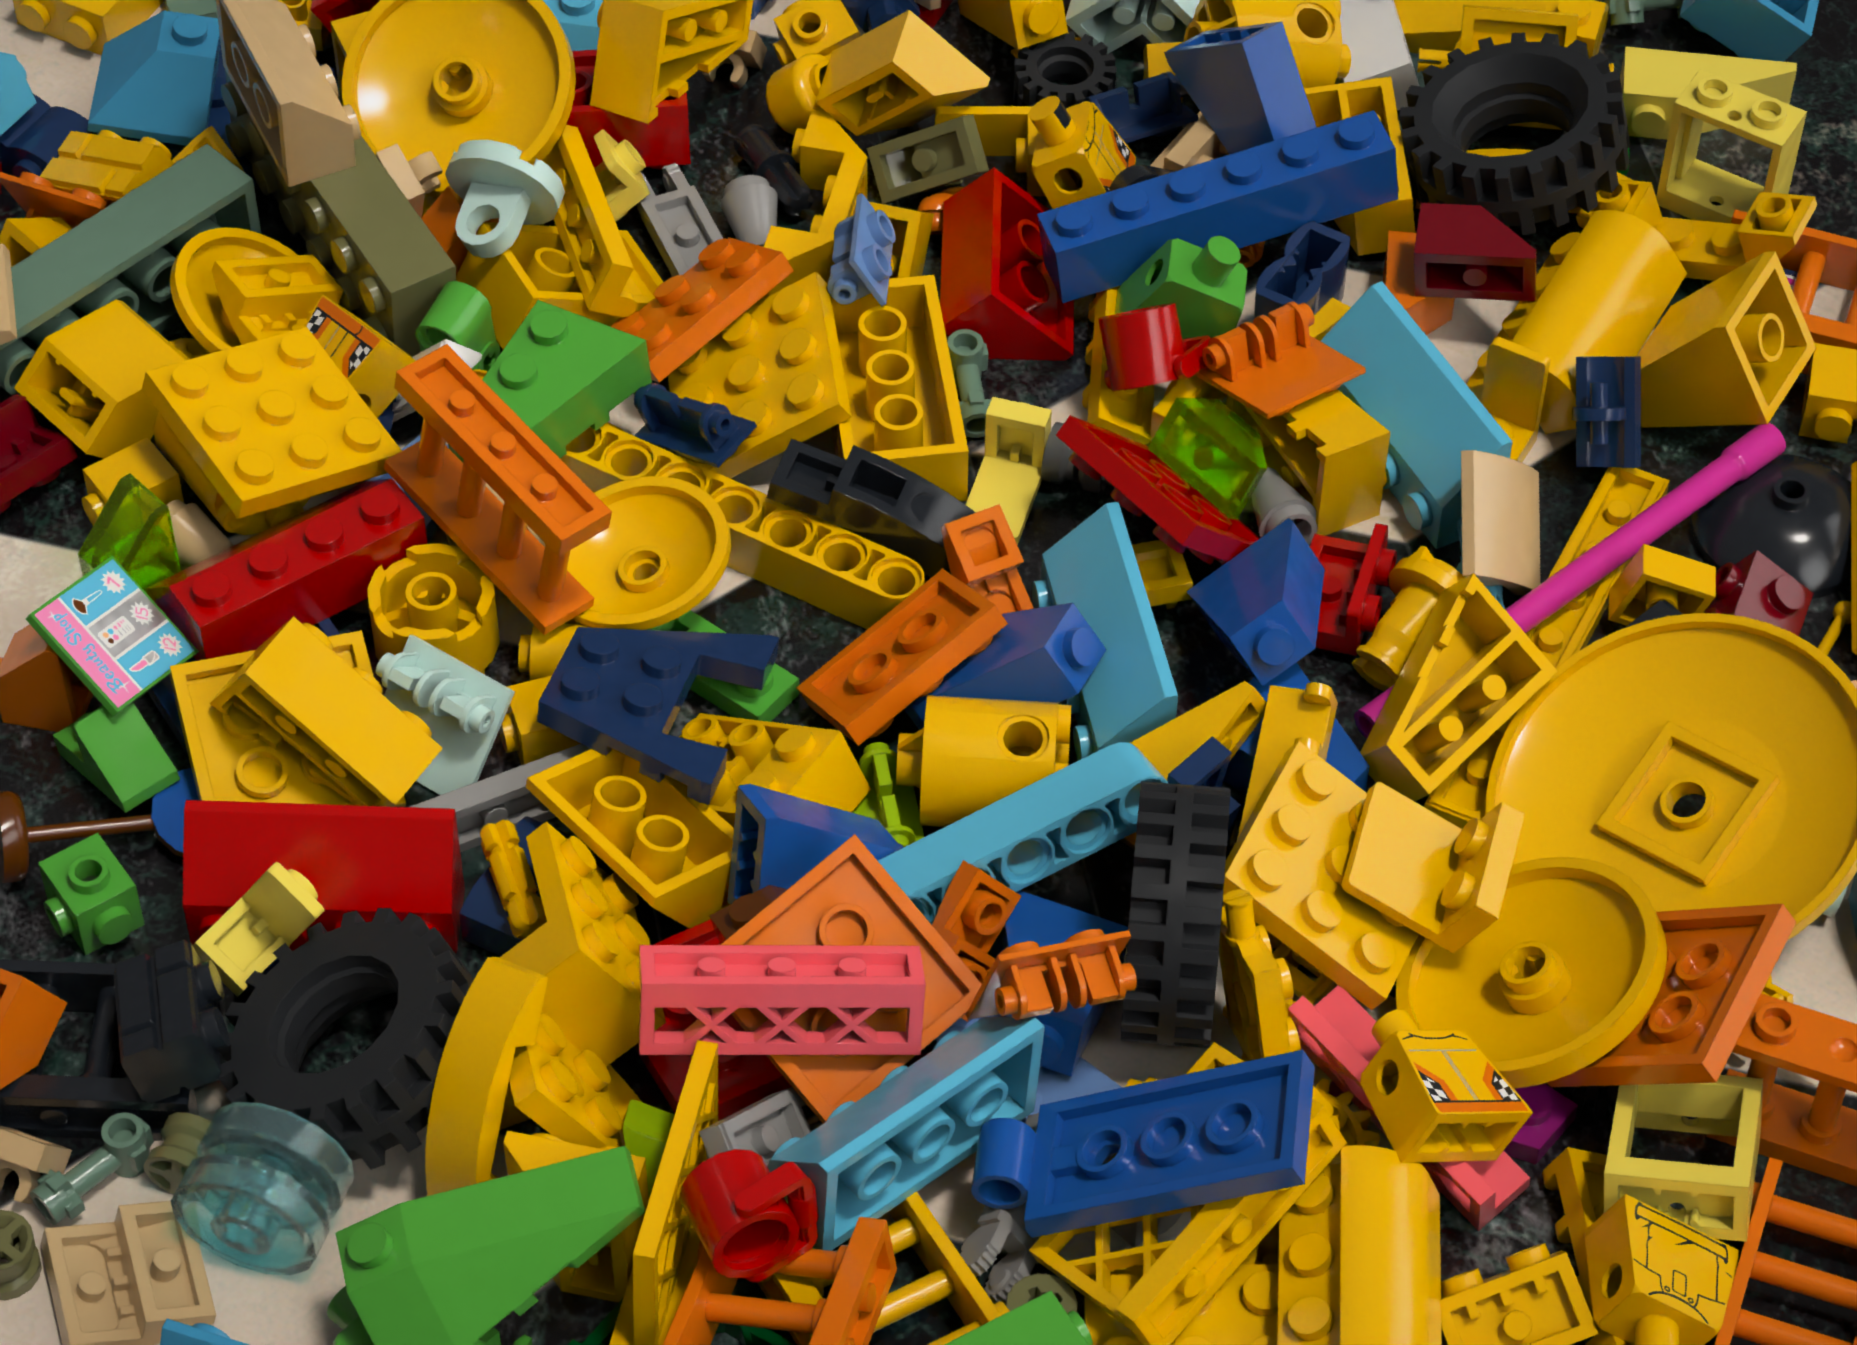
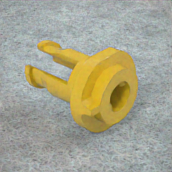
M1420 546L1410 557L1402 558L1389 573V587L1396 597L1390 603L1391 607L1377 623L1369 641L1357 648L1356 652L1361 657L1356 658L1352 662L1354 669L1361 677L1381 691H1386L1396 683L1442 591L1465 578L1453 566L1434 558L1426 546Z

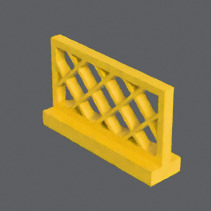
M697 1040L635 1244L632 1271L609 1345H663L698 1263L700 1239L679 1197L681 1186L689 1173L700 1163L707 1160L706 1148L699 1131L718 1122V1043Z
M1213 1042L1186 1074L1244 1061L1216 1042ZM1312 1099L1305 1184L1043 1235L1033 1244L1029 1252L1036 1261L1129 1328L1143 1345H1170L1347 1142L1326 1108ZM1116 1152L1107 1162L1112 1160L1118 1152ZM1191 1211L1190 1223L1175 1240L1158 1243L1157 1218ZM1143 1221V1246L1110 1252V1227ZM1095 1231V1256L1066 1261L1058 1255L1075 1234ZM1143 1265L1144 1275L1122 1300L1111 1293L1110 1271ZM1096 1274V1282L1088 1277V1275Z

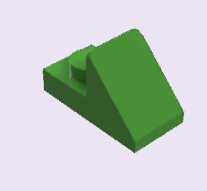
M134 703L114 717L102 705L96 710L82 715L76 722L53 735L59 754L125 813L180 780L177 769Z

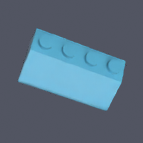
M1381 281L1371 285L1320 342L1365 367L1366 373L1343 383L1338 390L1391 432L1385 470L1387 482L1383 488L1389 489L1402 505L1409 524L1414 529L1421 530L1434 548L1439 549L1459 540L1456 523L1462 517L1461 451L1477 450L1510 458L1513 441Z
M1119 502L1106 503L1042 554L1041 580L1032 582L1034 609L1074 603L1107 649L1079 694L1061 702L1062 705H1072L1071 714H1075L1078 726L1073 727V741L1078 761L1109 745L1118 742L1130 743L1175 719L1177 715V690Z
M982 1017L961 1032L956 1030L945 1035L935 1045L932 1052L911 1066L904 1065L891 1071L878 1088L857 1102L848 1101L840 1105L832 1112L824 1124L803 1138L794 1137L782 1144L769 1160V1171L772 1172L787 1162H794L806 1173L816 1188L818 1238L812 1248L832 1251L851 1238L859 1217L880 1218L913 1193L918 1192L976 1152L980 1128L985 1122L995 1118H1011L1021 1121L1033 1113L1045 1026L1035 1017L1015 1020L1013 1017ZM785 1196L784 1198L788 1204V1197Z

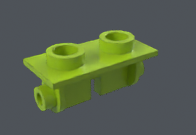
M874 742L867 745L863 751L864 755L860 758L859 767L871 790L852 813L878 820L898 843L906 847L924 838L923 828L920 826V814L914 786L896 785L897 754L889 749L886 743Z

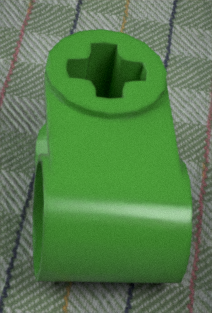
M458 281L447 282L416 329L415 336L421 352L447 339L482 354V359L472 370L489 371L501 354V351L496 341L491 316L492 307L488 299L476 288Z

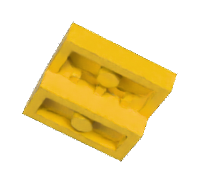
M313 254L217 260L212 268L213 278L223 308L241 344L303 328L322 294L339 304L344 291Z

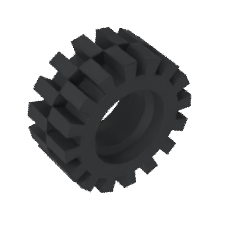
M1068 31L1065 34V39L1054 37L1046 40L1044 43L1040 42L1029 46V48H1022L1018 51V58H1015L1014 105L1034 106L1038 101L1046 97L1057 96L1064 107L1069 108L1082 103L1086 97L1113 90L1116 87V59L1113 53L1107 54L1108 47L1104 43L1100 42L1093 47L1092 36L1084 34L1081 41L1075 40V32ZM1071 80L1078 82V84L1059 85L1052 83V81Z

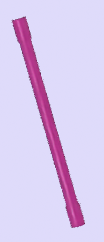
M1771 423L1756 426L1725 448L1717 459L1505 610L1526 634L1635 556L1643 544L1650 545L1736 482L1749 478L1781 455L1786 449V442L1782 433ZM1394 685L1355 712V723L1366 739Z

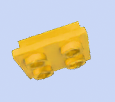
M1377 782L1367 792L1342 881V888L1350 895L1454 954L1499 919L1525 814L1502 801L1480 820L1472 818L1461 829L1382 782Z

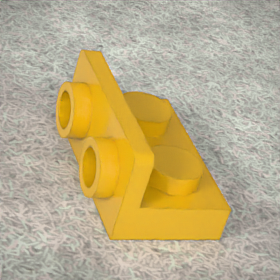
M1546 1243L1507 1256L1505 1259L1510 1270L1484 1280L1479 1268L1441 1281V1291L1443 1294L1441 1295V1300H1439L1441 1330L1447 1345H1571L1599 1334L1567 1252L1561 1250L1550 1254Z

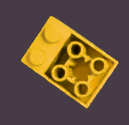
M699 713L696 718L684 726L679 736L680 738L728 749L726 769L709 806L733 828L739 785L753 784L851 813L871 790L840 730Z

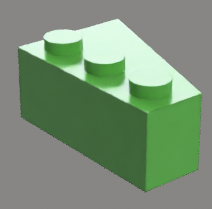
M540 300L536 302L482 379L559 458L567 454V444L589 427L595 431L610 420L609 412L630 395H635L639 388L652 383L647 342L645 339ZM448 444L449 449L463 462L464 459Z

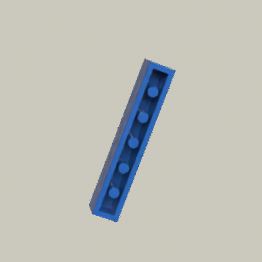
M1375 110L1038 213L1037 217L1045 267L1062 303H1066L1120 286L1169 239L1178 238L1204 248L1210 238L1223 236L1233 241L1238 248H1243L1294 232L1311 221L1323 223L1397 200L1396 148Z

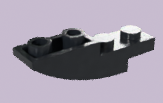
M794 439L790 440L770 482L767 498L883 542L884 547L917 562L923 569L924 575L931 578L941 569L951 574L941 527L946 523L976 513L948 492L916 473L853 445L848 458L844 459Z

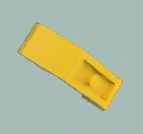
M823 108L811 112L806 129L797 128L792 145V157L796 163H800V176L808 187L824 191L823 209L825 211L823 216L814 215L810 232L771 225L764 247L781 251L794 272L760 300L814 272H817L828 284L831 266L835 265L832 260L835 227L842 220L855 215L857 195L863 193L867 199V156Z
M1618 179L1619 185L1612 193L1598 190L1596 192L1598 206L1590 212L1580 208L1576 215L1578 226L1584 229L1593 213L1597 210H1617L1634 215L1649 223L1663 235L1686 270L1687 275L1685 278L1715 281L1764 252L1776 251L1780 260L1796 245L1817 207L1815 196L1759 192L1742 224L1668 218L1661 215L1652 182Z

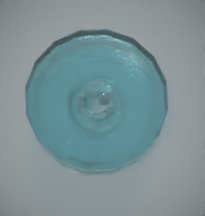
M235 1102L218 1108L197 1147L198 1158L191 1161L171 1199L174 1218L192 1239L209 1252L237 1266L273 1275H294L309 1270L329 1233L330 1225L328 1219L333 1218L341 1207L355 1178L352 1160L339 1142L316 1124L290 1111L262 1103Z

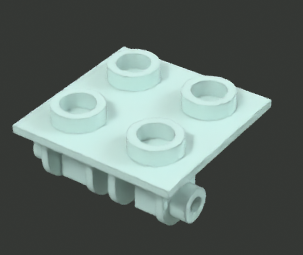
M410 634L403 652L396 655L386 653L381 657L376 667V674L382 678V684L387 688L384 696L400 711H409L421 718L432 732L431 738L443 748L416 780V782L435 793L443 795L478 781L515 691L417 636Z

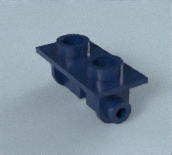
M1169 71L1133 83L1135 103L1129 104L1128 90L1123 86L1086 97L1083 101L1095 103L1126 144L1148 136L1170 135L1176 132L1179 126L1198 121V115L1181 102V97L1186 96L1188 92L1178 77Z
M656 383L639 388L634 396V405L645 423L634 435L635 437L674 454L719 468L727 458L731 457L736 452L738 446L757 427L754 421L732 415L725 405L719 403L706 404L687 397L682 399L677 394L667 391L664 386Z

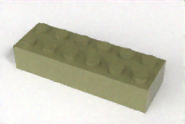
M225 70L226 83L221 85V94L230 113L231 123L225 126V132L234 153L238 157L246 156L252 165L255 181L262 193L266 196L272 194L279 203L280 214L287 229L292 234L300 233L306 242L308 255L313 254L344 290L339 301L341 306L349 312L355 311L360 319L411 357L419 354L421 350L415 336L416 329L442 287L447 282L456 281L455 264L362 136L360 139L354 140L356 166L288 187Z

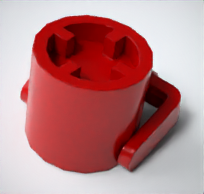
M1176 303L1145 307L1098 318L1108 367L1104 374L1106 386L1112 391L1190 378L1206 366L1202 358V350L1208 347V342L1211 338L1210 336H1200L1182 339Z
M734 1149L718 1153L700 1163L689 1173L681 1186L679 1200L714 1268L718 1273L727 1278H745L750 1282H760L809 1251L817 1241L816 1223L818 1220L816 1188L806 1173L794 1162H787L770 1172L761 1155L752 1150ZM785 1196L788 1197V1204L784 1198Z

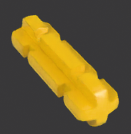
M502 819L496 824L487 823L480 830L481 847L486 860L491 864L489 869L502 906L508 912L507 920L512 934L523 940L547 921L542 900L536 894L538 888L523 848L519 847L520 839L515 825L508 820Z

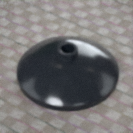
M1781 454L1749 478L1736 482L1690 515V529L1694 544L1705 562L1716 567V572L1724 564L1731 562L1735 565L1758 550L1813 592L1812 599L1834 594L1851 585V481L1820 462L1797 455Z

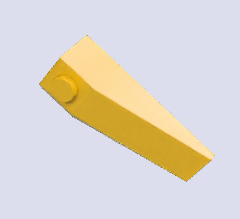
M1394 0L1409 52L1416 54L1419 53V48L1453 51L1461 33L1463 5L1576 13L1579 15L1576 40L1587 44L1589 58L1598 54L1609 19L1608 4L1595 0Z

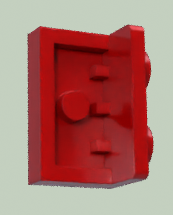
M1375 523L1369 544L1314 534L1310 548L1325 569L1315 648L1357 656L1356 650L1361 645L1364 632H1374L1379 622L1382 607V596L1377 595L1379 586L1389 587L1388 575L1395 567L1397 551L1387 549L1388 525Z

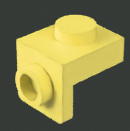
M602 129L593 136L603 158V162L594 169L616 222L650 194L641 174V170L646 167V164L630 142L624 139L617 143Z

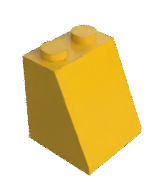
M1776 251L1764 252L1670 306L1637 355L1641 356L1642 428L1761 425L1769 423L1816 350L1814 340Z

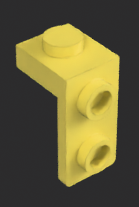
M992 397L986 412L985 456L966 506L975 512H979L1000 504L1018 545L1042 481L1041 467L1046 443L1051 432L1052 410L1023 402Z
M275 862L193 944V947L202 962L211 960L214 963L221 981L238 997L248 987L245 981L254 971L262 973L277 959L273 952L284 943L289 947L325 910L317 901L318 894L306 877L296 870H286L280 863Z

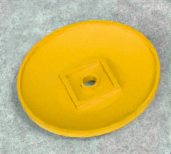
M1691 613L1643 621L1615 631L1596 640L1556 668L1558 672L1518 709L1497 748L1489 774L1485 815L1502 801L1525 814L1512 865L1524 861L1551 857H1574L1604 863L1616 868L1635 881L1647 895L1655 912L1783 904L1796 921L1788 940L1809 926L1831 906L1857 872V689L1830 657L1810 642L1770 623L1743 616L1720 613ZM1699 794L1706 798L1704 806L1695 815L1678 817L1672 814L1675 803L1685 795Z

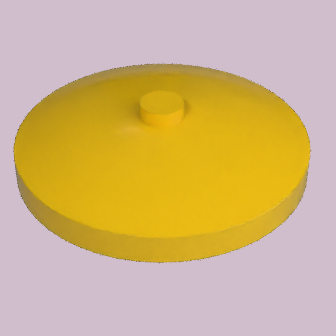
M380 0L358 27L347 51L342 74L343 106L349 104L353 108L359 122L361 136L375 155L376 152L395 144L399 145L408 162L422 153L432 151L443 170L442 174L437 176L441 186L425 195L439 197L446 187L450 186L445 173L454 150L457 152L460 144L470 140H493L513 145L522 151L519 159L527 161L531 165H534L536 158L543 160L559 140L573 106L576 86L573 52L561 24L543 0Z
M1551 857L1524 861L1511 867L1499 919L1453 954L1424 936L1418 935L1397 977V1009L1406 1010L1419 1030H1459L1467 1034L1513 1088L1547 1083L1570 1075L1603 1057L1619 1045L1641 1022L1652 1006L1665 975L1667 964L1665 933L1645 892L1629 876L1616 868L1597 861L1574 857Z

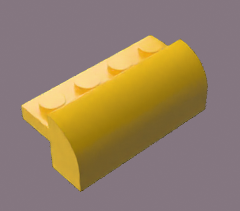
M1597 210L1593 213L1581 233L1572 232L1559 238L1551 246L1550 255L1536 275L1535 302L1519 301L1514 311L1504 319L1502 323L1503 328L1497 335V337L1526 346L1550 358L1540 418V426L1545 434L1576 429V421L1572 420V408L1576 407V357L1637 356L1687 275L1686 270L1663 235L1649 223L1629 213L1617 210ZM1488 350L1480 356L1477 368L1466 383L1479 401H1481Z
M1367 1145L1344 1146L1341 1149V1162L1328 1164L1279 1220L1277 1345H1442L1441 1308L1439 1301L1441 1300L1440 1195L1428 1171L1419 1162L1401 1163L1396 1151L1388 1148Z

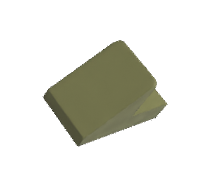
M974 114L961 116L867 148L882 204L961 184L963 179L989 171Z

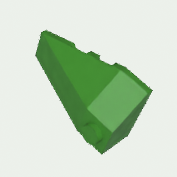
M625 1146L399 1203L335 1234L347 1294L374 1345H485L481 1339L483 1335L512 1311L519 1316L525 1313L539 1301L534 1295L536 1291L565 1267L579 1268L644 1214L645 1208L631 1152Z

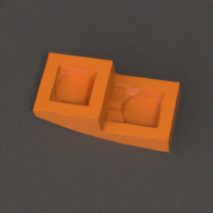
M1000 504L946 523L941 527L951 575L994 603L1001 614L1034 609L1017 570V567L1024 560Z

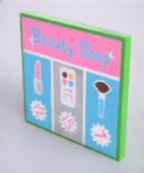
M113 556L54 596L26 618L27 622L113 717L169 676L170 666L186 663L199 652Z

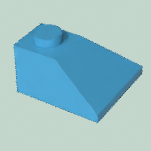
M164 10L104 43L88 120V131L99 133L101 130H109L123 137L137 139L151 137L159 142L187 146L197 135L207 129L219 64L220 33L218 18Z

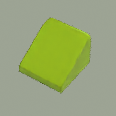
M632 1099L629 1102L623 1123L625 1147L632 1155L646 1158L648 1194L650 1198L675 1115Z

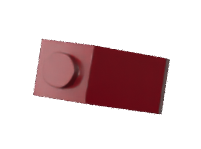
M1421 203L1414 248L1415 296L1535 302L1536 249L1481 205Z

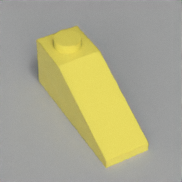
M1625 47L1620 81L1629 136L1667 140L1674 102L1699 69L1724 77L1732 82L1789 104L1797 72V63ZM1703 121L1701 133L1721 128Z

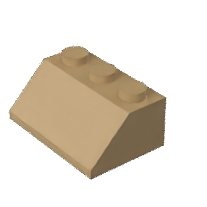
M216 0L223 66L288 187L356 166L354 140L361 138L357 116L351 105L342 106L338 100L337 83L329 65L324 64L320 66L318 64L315 44L308 27L305 24L297 26L286 4L277 0Z

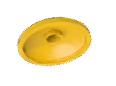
M215 228L201 232L191 238L176 256L170 274L172 299L189 333L209 354L242 345L230 324L212 274L215 261L295 256L298 254L268 236L247 229Z
M647 476L620 481L594 492L612 511L608 529L575 547L570 552L567 570L595 598L593 606L572 618L573 620L592 628L646 630L666 624L689 612L715 588L729 561L731 535L722 509L706 491L681 479Z

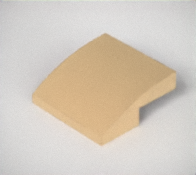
M1477 450L1461 451L1462 576L1466 578L1474 573L1484 586L1502 585L1516 596L1526 595L1541 584L1539 472L1522 462L1504 456Z
M188 1199L119 1205L114 1222L44 1228L41 1249L62 1345H155L161 1341L162 1327L166 1319L193 1326L196 1323L214 1324L216 1311Z

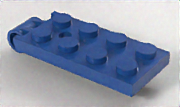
M1298 1050L1042 1104L1039 1109L1036 1133L1029 1125L1016 1119L995 1118L989 1120L980 1128L971 1187L972 1195L980 1203L996 1209H1012L1026 1202L1025 1230L1033 1238L1305 1184L1315 1066L1304 1050ZM1118 1152L1112 1160L1103 1164L1109 1155Z

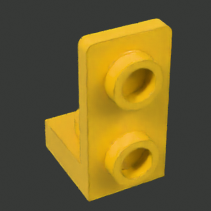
M939 106L935 109V125L961 116L974 114L985 156H1015V172L1026 173L1027 193L1031 196H1045L1033 174L1031 166L1038 130L1029 118V112L1033 106Z
M1495 337L1488 350L1480 402L1513 441L1510 458L1523 462L1537 440L1550 358L1526 346L1501 337Z

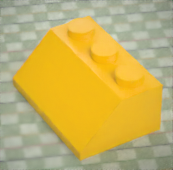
M613 748L606 756L593 749L587 750L527 777L525 788L654 909L687 928H692L710 920L709 915L730 905L727 902L734 828L709 805L699 803L687 797V785L665 775L662 781L657 782L639 773V761Z

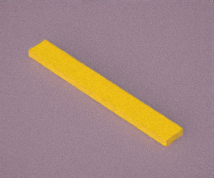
M1608 467L1548 578L1665 496L1668 492L1670 480L1637 468ZM1633 557L1526 633L1555 668L1587 646L1609 604L1610 588ZM1516 712L1430 793L1424 804L1426 809L1461 829L1472 818L1480 820L1485 816L1486 791L1491 766L1501 739Z

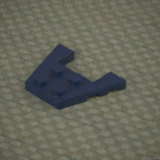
M578 627L539 699L537 722L605 756L613 748L639 761V773L657 782L662 781L665 775L688 786L687 797L699 803L709 805L725 772L728 749L668 735L697 675L762 690L777 659L779 637L758 634Z

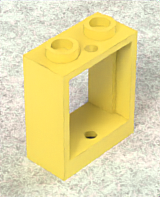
M1699 69L1674 102L1656 195L1658 205L1692 220L1731 223L1734 210L1748 212L1759 192L1789 194L1807 111L1732 82L1724 77ZM1703 121L1773 149L1765 187L1696 159ZM1711 202H1719L1721 205L1716 206L1711 204Z
M1720 1075L1717 1083L1619 1085L1604 1171L1603 1214L1623 1195L1627 1194L1715 1239L1747 1242L1761 1135L1763 1079ZM1686 1117H1697V1118H1696V1119H1688V1118H1686ZM1637 1127L1737 1137L1734 1166L1728 1167L1630 1157L1634 1129ZM1680 1203L1685 1208L1674 1209L1670 1204Z

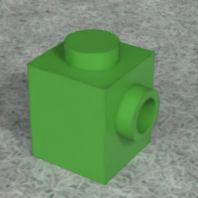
M98 833L38 863L47 896V901L43 902V906L50 923L61 938L71 934L85 955L107 944L117 943L126 938L132 931L145 925L135 883Z

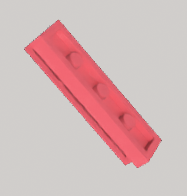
M639 945V1055H693L697 1040L718 1043V1055H921L926 983L920 946ZM655 1008H686L698 1018L684 1031H654ZM738 1008H757L769 1018L754 1031H735L724 1021L725 1018ZM809 1008H828L839 1018L825 1031H805L794 1021ZM879 1008H907L906 1031H875L864 1020Z
M1339 985L1314 1006L1302 996L1288 1008V1016L1292 1018L1296 1026L1301 1049L1343 1092L1349 1091L1353 1095L1352 1102L1360 1110H1369L1372 1115L1370 1120L1386 1136L1360 1084L1361 1073L1381 1048L1371 1033L1376 1021ZM1505 1151L1495 1161L1419 1162L1428 1171L1435 1187L1478 1231L1530 1186V1177Z

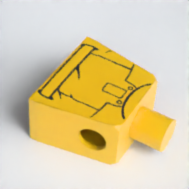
M1627 1194L1623 1195L1585 1230V1247L1593 1318L1601 1330L1632 1345H1705L1717 1335L1723 1324L1738 1262L1739 1250Z

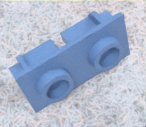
M863 193L857 195L855 215L842 220L835 227L832 256L835 265L831 266L827 289L830 296L839 304H851L872 293L880 306H883L887 303L889 277L892 275L893 243L896 241V235L888 216L882 210L875 211Z

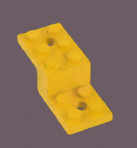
M546 821L526 836L547 922L499 957L548 977L535 1045L516 1047L509 1079L514 1105L552 1136H556L564 1142L594 1148L604 1146L621 1147L622 1142L619 1131L623 1128V1123L611 1103L607 1087L611 1082V1077L606 1067L639 1043V945H651L647 933L638 922L635 907L639 904V900L634 889L617 873L614 872L609 875L596 864L590 850L580 839L575 836H571L568 839L565 838ZM655 1008L654 1031L666 1023L663 1008Z

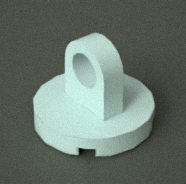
M470 140L460 144L457 152L454 150L445 175L450 187L464 200L457 216L455 229L457 236L473 256L480 258L498 256L514 244L523 224H544L555 218L565 190L560 177L548 164L536 158L534 165H531L527 161L519 159L522 151L517 149V147L493 140ZM499 218V222L493 230L484 235H476L478 228L485 221Z

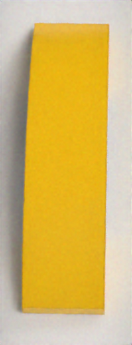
M487 957L474 978L453 1022L441 1057L432 1093L425 1147L427 1196L500 1178L491 1174L515 1049L516 1047L535 1045L548 982L547 976L499 957Z

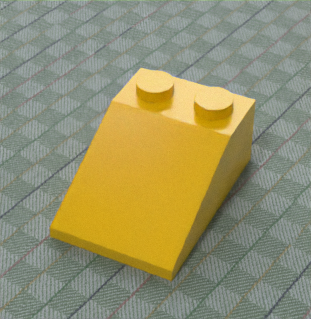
M484 222L479 227L476 235H484L490 232L498 223ZM523 224L514 244L504 253L493 258H480L473 256L468 251L456 276L458 282H463L476 288L488 299L492 307L491 316L496 340L502 349L508 344L538 300L610 327L621 318L588 310L556 226ZM619 230L634 267L623 290L633 294L637 304L636 311L638 312L655 298L654 292L663 283V280L627 230Z

